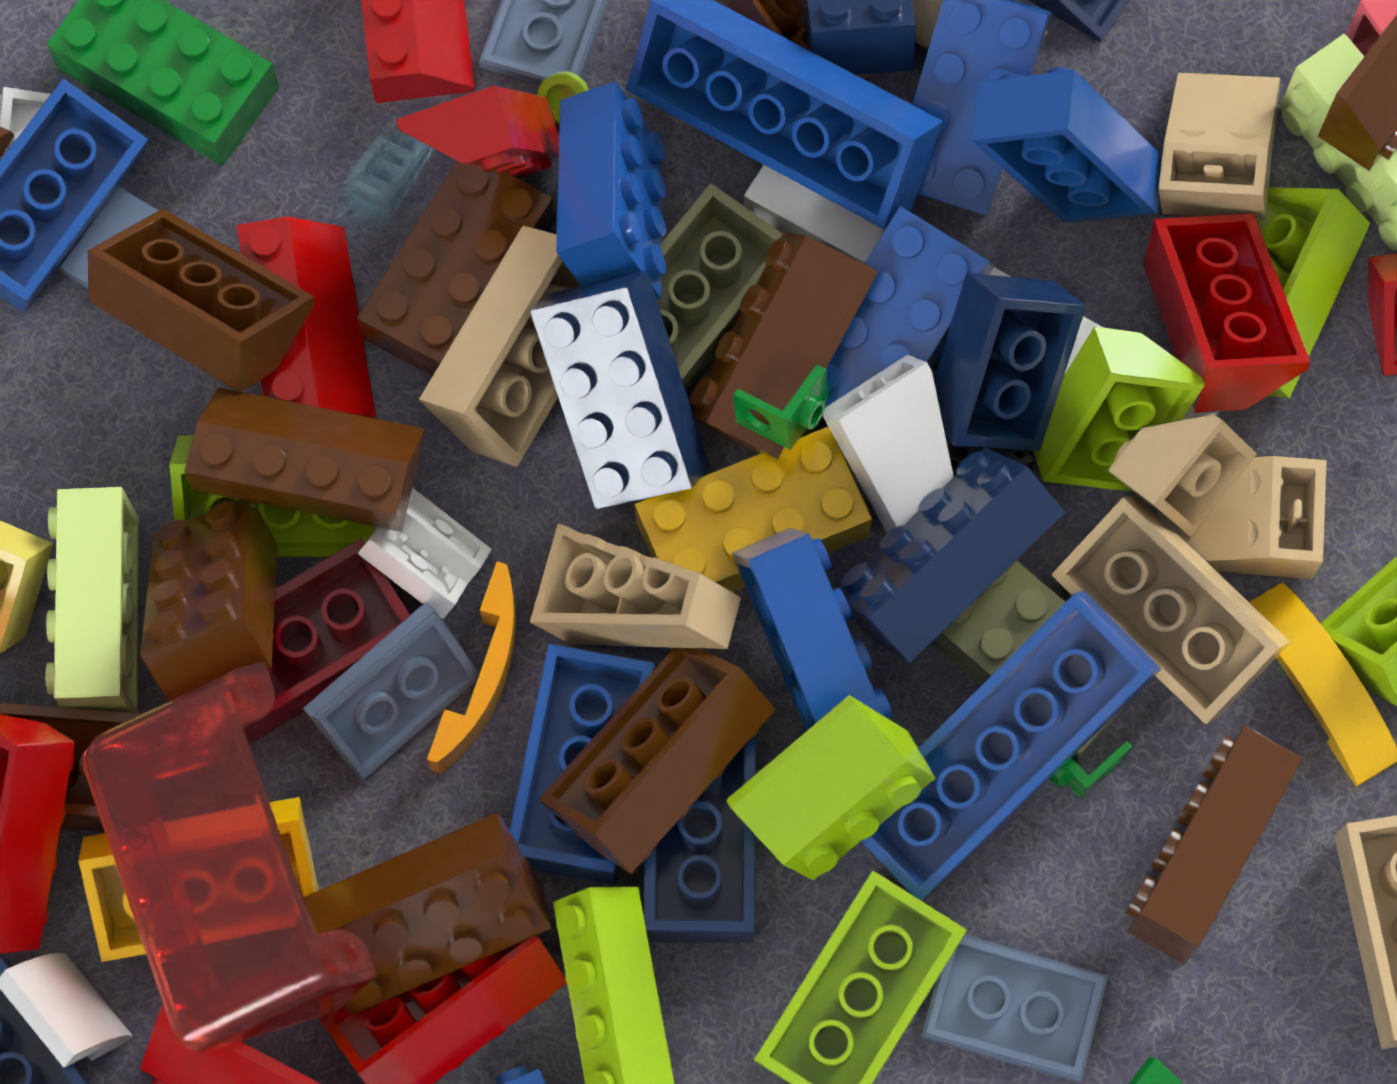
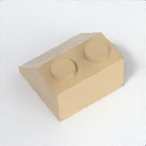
M1212 414L1141 428L1133 439L1126 441L1117 452L1115 462L1108 471L1149 506L1191 537L1257 453L1222 419Z

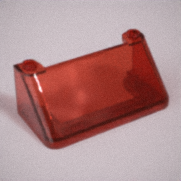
M265 662L237 668L96 736L85 750L83 757L84 773L172 1031L180 1044L196 1052L213 1050L336 1012L377 977L367 948L363 941L354 933L345 930H332L316 935L242 727L263 719L273 707L275 699L274 687Z

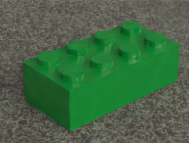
M78 0L46 44L57 69L221 166H224L279 89L271 62L165 0Z

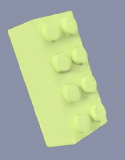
M1344 33L1296 67L1279 109L1282 111L1281 115L1286 127L1294 135H1302L1314 149V157L1319 166L1328 174L1335 173L1346 186V194L1349 201L1360 212H1368L1379 225L1378 231L1384 243L1390 249L1397 251V151L1389 161L1381 156L1372 169L1368 171L1318 137L1336 93L1364 58L1363 54Z
M122 487L57 489V507H50L48 512L49 535L51 539H56V558L48 560L47 579L50 591H56L55 610H48L46 619L49 643H55V662L47 663L46 665L48 695H54L58 707L137 713L139 517Z

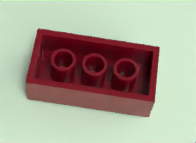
M362 538L275 589L271 668L203 693L237 751L305 712L303 708L410 616L385 574L358 554L365 544Z

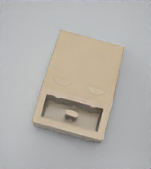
M1178 73L1164 140L1159 181V196L1163 215L1198 217L1253 213L1256 220H1265L1280 78Z
M1281 456L1254 457L1191 537L1159 512H1156V514L1217 572L1312 580L1323 563L1327 460Z

